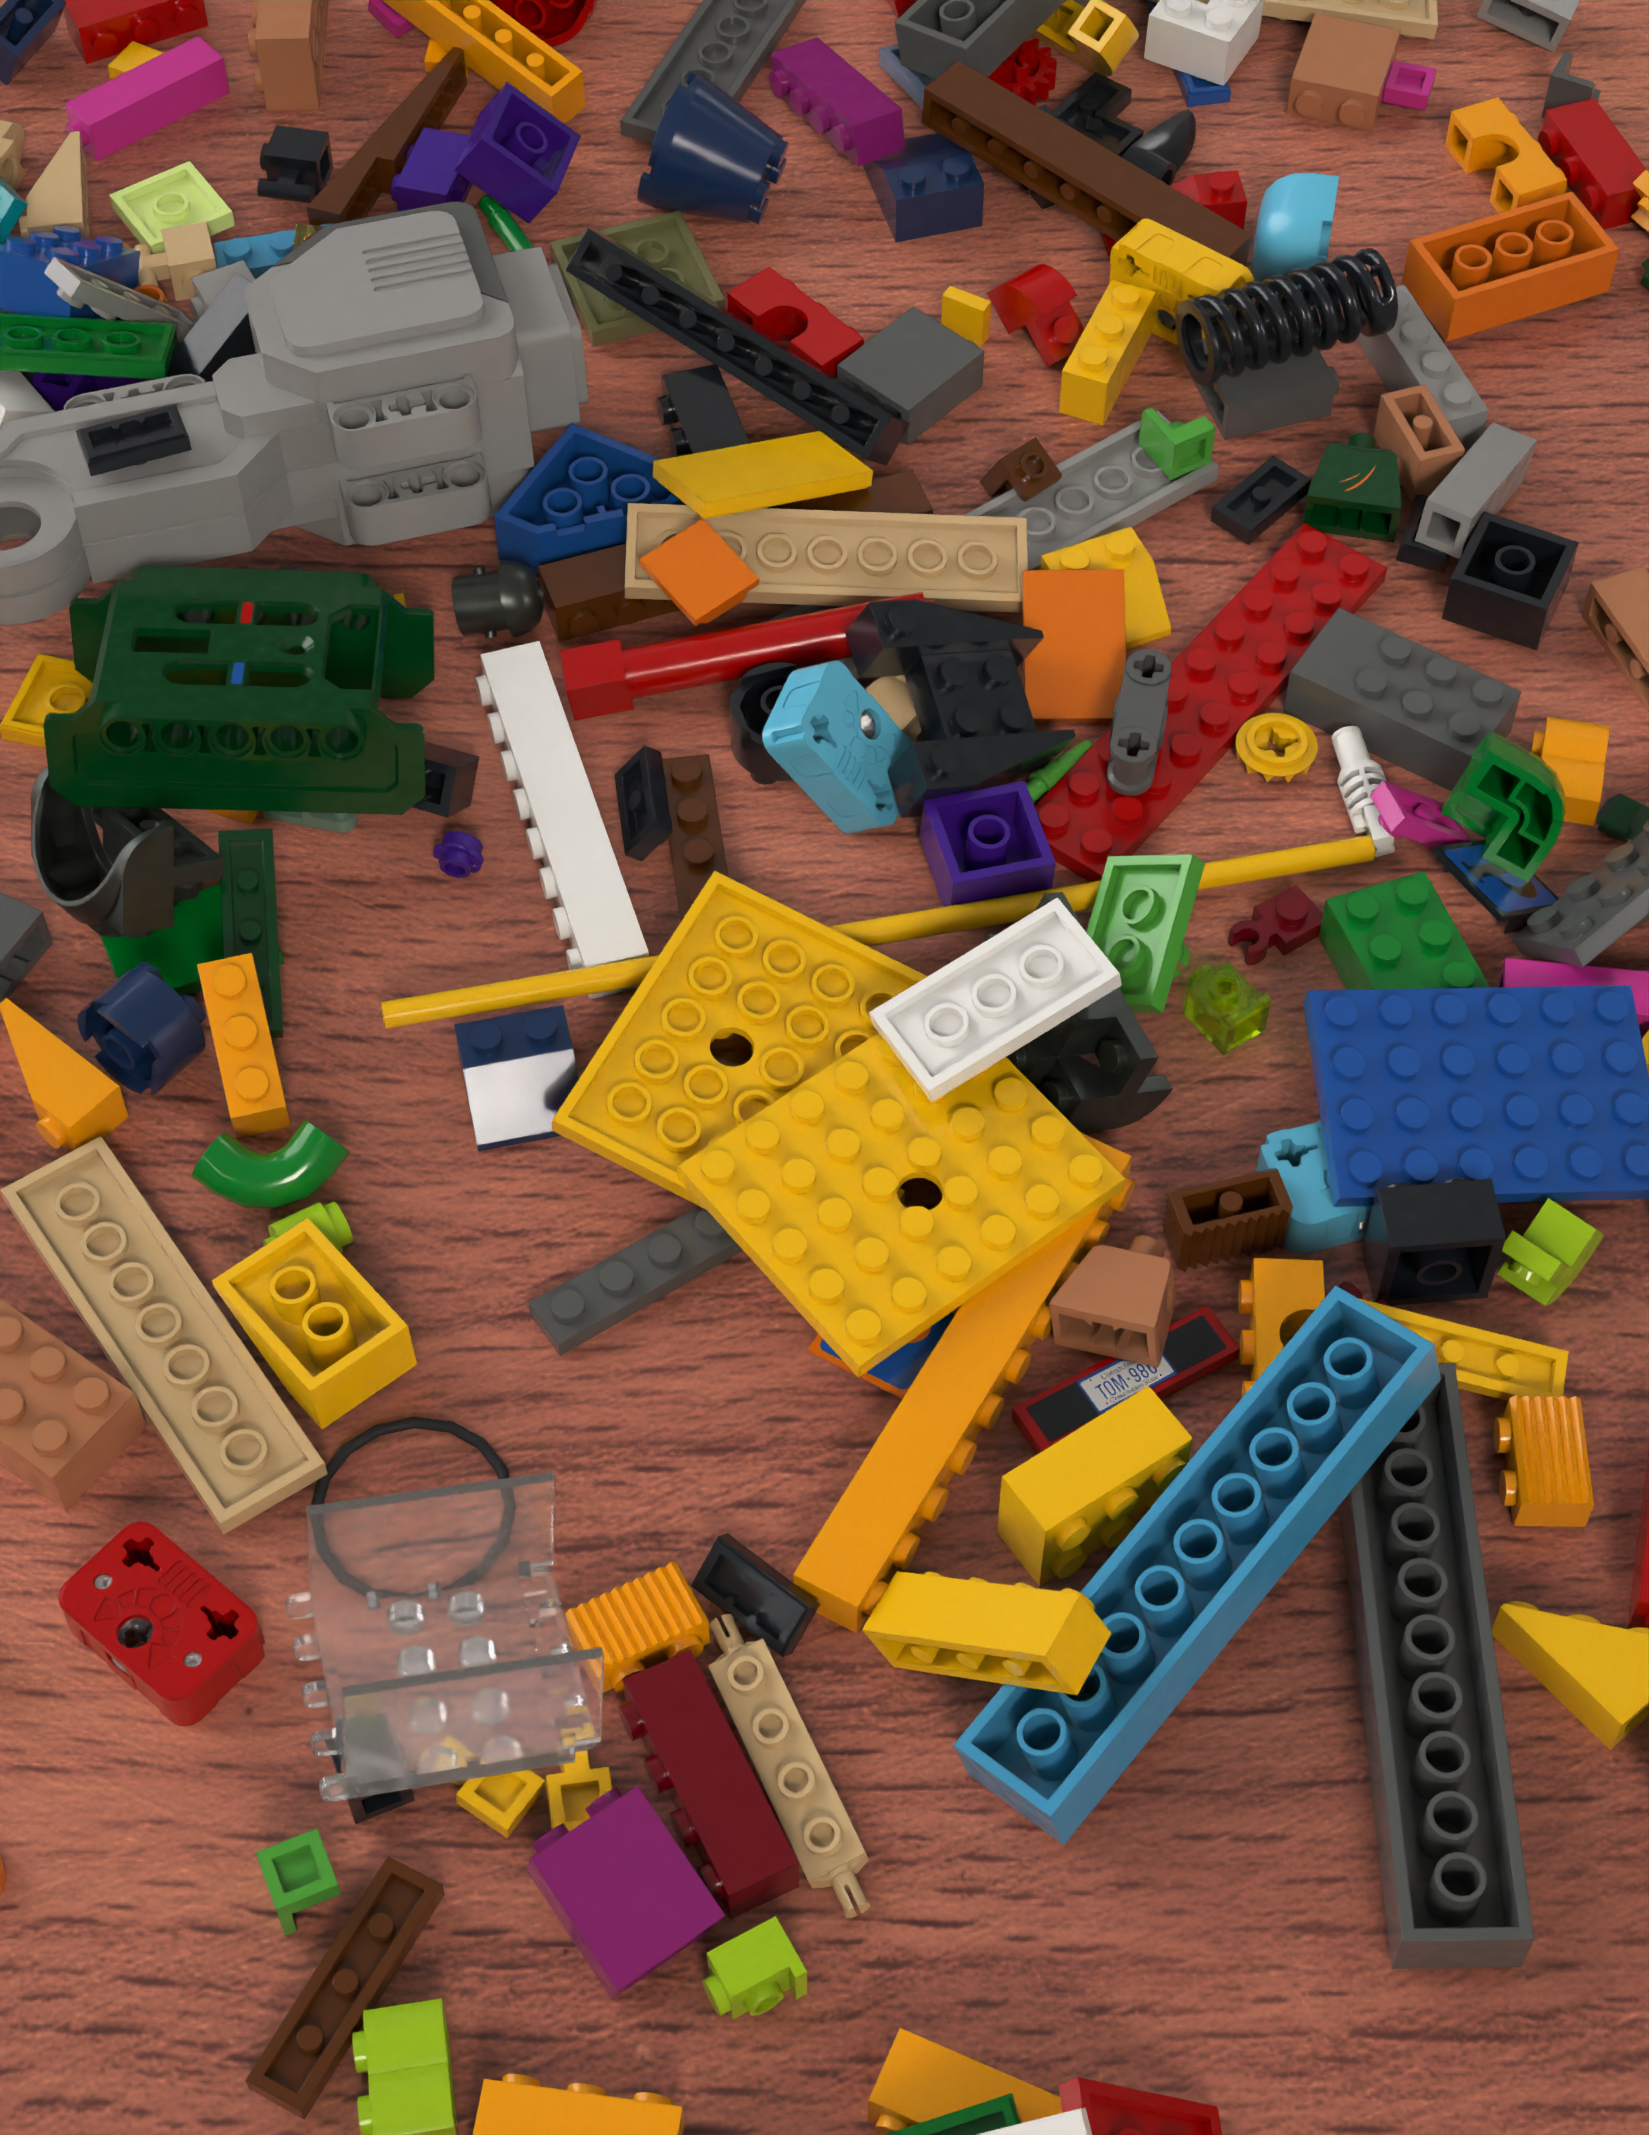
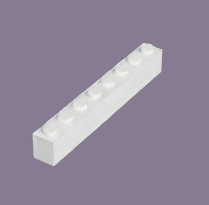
M540 641L480 654L483 675L475 677L478 698L482 707L491 706L493 713L487 714L488 725L494 744L503 742L505 751L500 752L505 779L507 782L515 780L518 789L512 791L518 818L520 821L529 819L531 828L525 830L529 851L533 860L542 858L544 868L539 869V877L546 900L555 898L558 908L552 909L557 935L559 940L568 938L572 948L566 950L569 970L649 957L647 945ZM639 986L589 994L588 998L590 1000L638 988Z

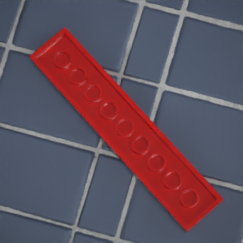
M1304 523L1171 663L1172 672L1168 689L1169 706L1162 749H1159L1154 779L1150 789L1137 796H1126L1117 793L1108 784L1107 769L1110 758V727L1035 806L1055 862L1087 881L1094 882L1102 879L1108 856H1132L1235 744L1236 735L1240 727L1249 719L1261 715L1286 689L1290 671L1337 609L1341 608L1355 614L1385 581L1387 567Z

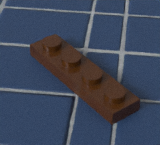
M389 1856L386 1858L245 2081L250 2090L305 2120L350 2048L352 2033L359 2032L363 2027V2010L374 2009L445 1895L442 1884Z

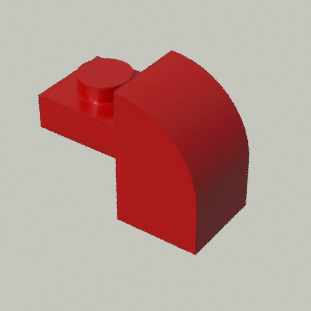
M1037 264L987 292L1008 334L1026 326L1047 367L1073 352L1084 331L1069 301L1078 295L1068 280L1056 269L1045 264Z

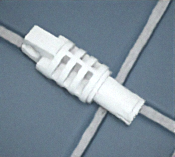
M1357 726L1340 728L1332 735V743L1341 767L1337 782L1355 834L1366 832V835L1371 836L1375 846V857L1394 853V837L1379 823L1378 816L1380 812L1370 797V794L1383 781H1386L1382 767L1370 759L1360 728Z

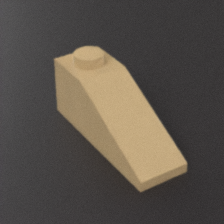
M80 131L69 133L26 196V202L28 203L27 216L19 218L22 238L30 237V232L33 231L52 232L53 226L58 225L78 228L81 230L82 237L90 238L88 166Z

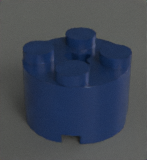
M142 962L135 969H130L78 1014V1028L84 1041L86 1042L93 1036L101 1048V1051L94 1056L97 1061L118 1082L139 1094L147 1088H151L150 1095L157 1094L205 1049V1036L200 1025L206 1019L203 1008L191 996L186 994L180 996L164 982L160 972L147 962Z

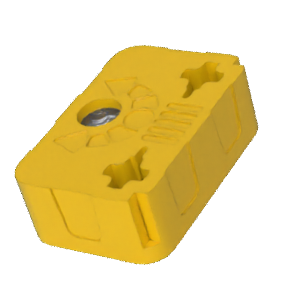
M1147 218L1139 221L1111 249L1109 283L1111 280H1116L1156 292L1152 333L1174 345H1178L1176 312L1182 301L1207 294L1216 296L1222 289L1232 287L1239 289L1244 283L1254 281L1252 273L1244 265ZM1230 304L1229 309L1232 312L1233 305ZM1202 329V339H1206Z

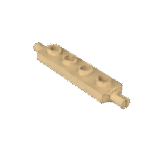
M723 1614L721 1617L730 1636L726 1637L717 1618L711 1621L709 1628L713 1632L723 1654L708 1665L710 1672L811 1888L832 1886L843 1908L845 1917H856L858 1915L848 1893L851 1892L861 1913L869 1909L870 1903L867 1901L855 1876L869 1861V1858L764 1639L745 1643L732 1614Z

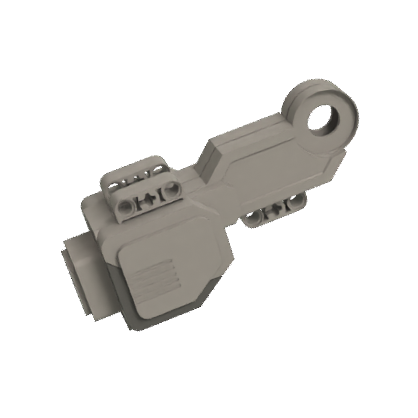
M459 201L326 225L277 262L274 267H271L244 288L256 354L228 359L212 375L213 381L205 382L198 375L181 374L74 396L66 402L64 409L61 411L8 421L0 429V544L11 540L30 541L17 548L0 551V625L29 623L55 614L68 606L72 599L77 598L90 579V575L94 584L129 577L134 570L144 566L178 567L252 552L272 530L296 526L344 546L357 543L374 546L474 526L484 522L490 516H494L532 471L531 468H534L531 433L566 427L571 423L580 424L579 404L588 402L582 332L557 263L547 264L541 246L492 255L477 211L470 204ZM171 405L177 406L188 433L192 450L148 461L141 465H133L95 476L90 475L78 443L76 430Z

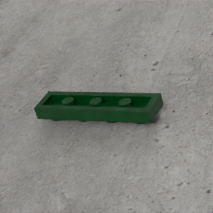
M272 829L218 831L219 855L224 858L223 878L220 879L224 959L252 953L271 1038H284Z

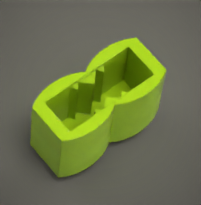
M442 1998L363 2010L364 2031L352 2033L356 2072H368L369 2095L357 2098L361 2135H458L449 2032Z

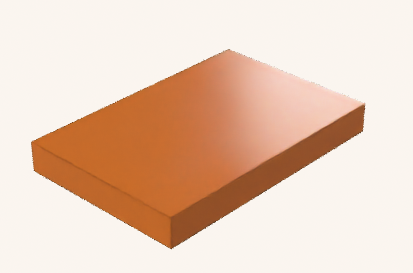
M1124 569L1023 570V626L1041 630L1044 636L1041 642L1023 661L1024 692L1034 723L1112 722L1116 697L1120 695L1126 664Z

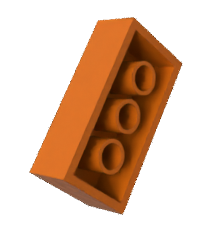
M1573 191L1409 240L1402 284L1406 286L1417 304L1444 340L1448 342L1609 292L1619 248Z

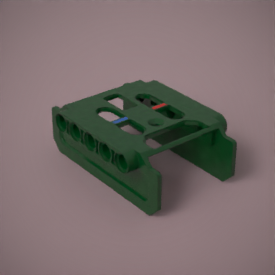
M174 566L140 567L131 573L128 580L120 579L99 598H74L71 600L69 614L75 670L93 683L90 700L74 714H47L43 727L50 787L75 806L402 815L425 797V729L421 724L395 723L379 710L380 697L412 698L434 681V613L432 610L427 608H405L380 587L374 578L358 572Z

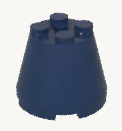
M688 71L685 79L688 81V87L678 84L657 128L651 144L653 149L648 162V166L652 167L650 174L644 172L641 176L637 195L638 201L655 209L673 212L681 211V213L742 223L752 221L759 225L769 202V199L766 198L771 184L769 182L774 184L779 182L787 162L784 156L789 143L784 141L780 134L708 78Z

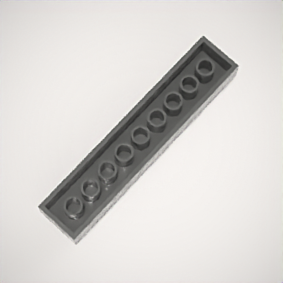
M1438 1363L1441 1377L1439 1383L1339 1505L1391 1968L1521 1967L1534 1941L1533 1925L1455 1363Z

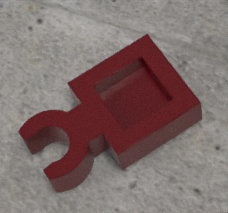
M1294 885L1255 906L1252 920H1243L1234 924L1229 931L1228 944L1232 947L1242 941L1253 943V945L1246 948L1244 962L1247 965H1255L1261 962L1266 957L1267 950L1274 945L1283 955H1286L1319 937L1323 913L1297 885Z

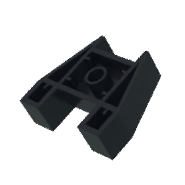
M910 599L869 602L845 632L859 678L905 675L925 741L912 742L887 771L901 818L922 816L923 800L1014 782L1045 766L1076 736L1074 729L1037 732L1017 667L1044 638L1041 630L921 600Z

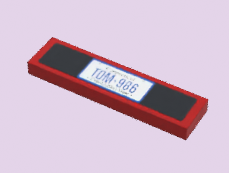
M1207 1305L1170 1325L1162 1360L1158 1368L1108 1357L1013 1407L1011 1418L1036 1454H1039L1149 1385L1161 1400L1235 1361L1239 1357L1240 1348Z

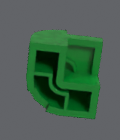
M1492 731L1487 734L1472 754L1470 764L1443 803L1441 814L1485 837L1486 842L1482 858L1528 883L1559 836L1566 812L1565 793L1557 773L1544 760Z

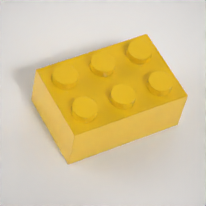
M1148 1385L1003 1475L1001 1479L997 1534L1039 1586L1055 1576L1059 1579L1066 1578L1076 1572L1085 1563L1087 1556L1103 1545H1106L1107 1548H1112L1123 1542L1135 1525L1138 1524L1187 1465L1193 1438Z

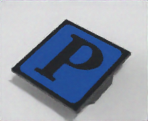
M1486 839L1433 848L1432 852L1437 856L1436 859L1444 866V873L1450 872L1497 921L1508 920L1503 932L1504 934L1519 932L1528 925L1527 920L1532 914L1542 908L1553 905L1559 900L1535 874L1527 883L1482 858Z

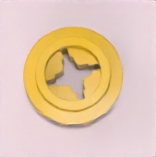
M1266 713L1249 719L1240 727L1235 741L1236 760L1245 763L1248 774L1256 772L1263 774L1267 783L1273 777H1282L1289 783L1297 773L1306 775L1310 765L1316 761L1318 751L1317 739L1311 728L1303 721L1282 713ZM1269 738L1272 744H1275L1279 750H1284L1283 757L1276 756L1273 750H1267Z

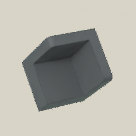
M1564 51L1550 76L1541 118H1545L1546 110L1593 98L1599 102L1601 90L1595 89L1594 82L1569 75L1573 53Z

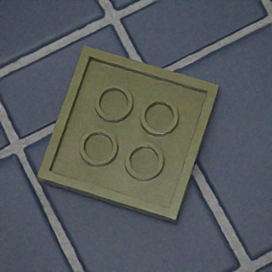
M674 211L596 231L611 237L725 308V298L681 211ZM584 234L550 242L551 258L558 265L567 292L593 347L659 330L565 271Z

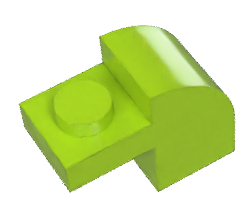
M1548 1198L1523 1236L1512 1230L1506 1239L1502 1251L1509 1255L1497 1275L1544 1306H1549L1560 1297L1578 1276L1605 1235Z

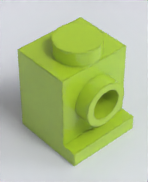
M776 1916L707 1952L709 1977L703 1979L702 1984L711 2005L719 2016L729 2012L733 2020L746 2012H749L751 2016L763 2014L780 2003L784 1998V1992L789 1989L796 2000L807 1995V1970Z

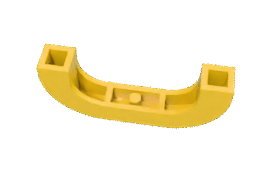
M1066 0L1032 36L1081 66L1103 76H1112L1139 38V33L1127 15L1102 0H1090L1086 7L1073 0Z

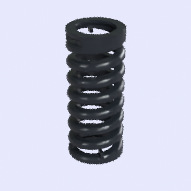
M1366 248L1359 250L1354 256L1348 254L1337 256L1330 263L1321 261L1313 263L1308 269H1292L1285 276L1280 274L1268 276L1262 283L1251 281L1244 283L1239 289L1234 287L1222 289L1216 296L1207 294L1184 300L1179 304L1176 312V335L1182 359L1193 379L1200 385L1205 386L1216 383L1225 374L1229 377L1240 376L1245 370V366L1251 370H1261L1268 363V359L1273 363L1282 364L1289 359L1291 353L1298 357L1309 356L1314 346L1320 350L1332 349L1337 339L1344 344L1353 343L1359 337L1360 332L1367 337L1387 333L1394 328L1398 314L1395 282L1384 258L1378 251ZM1366 264L1371 267L1370 271L1366 267ZM1375 276L1378 277L1379 282H1380V285H1381V288H1382V293H1383V297H1382V298H1381V295H1380L1378 286H1377V284H1376V282H1375V280H1374V278H1373V277H1375ZM1340 302L1343 308L1344 318L1341 312ZM1230 304L1233 305L1232 312L1229 309ZM1202 329L1206 337L1208 354H1205L1202 342Z

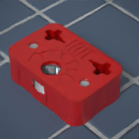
M139 1521L131 1523L122 1529L69 1578L59 1591V1605L72 1634L83 1645H87L133 1689H137L152 1702L167 1719L178 1726H190L202 1720L217 1705V1702L242 1678H245L258 1666L265 1657L262 1648L265 1640L255 1612L165 1534L148 1522ZM139 1642L146 1643L141 1647L136 1645Z

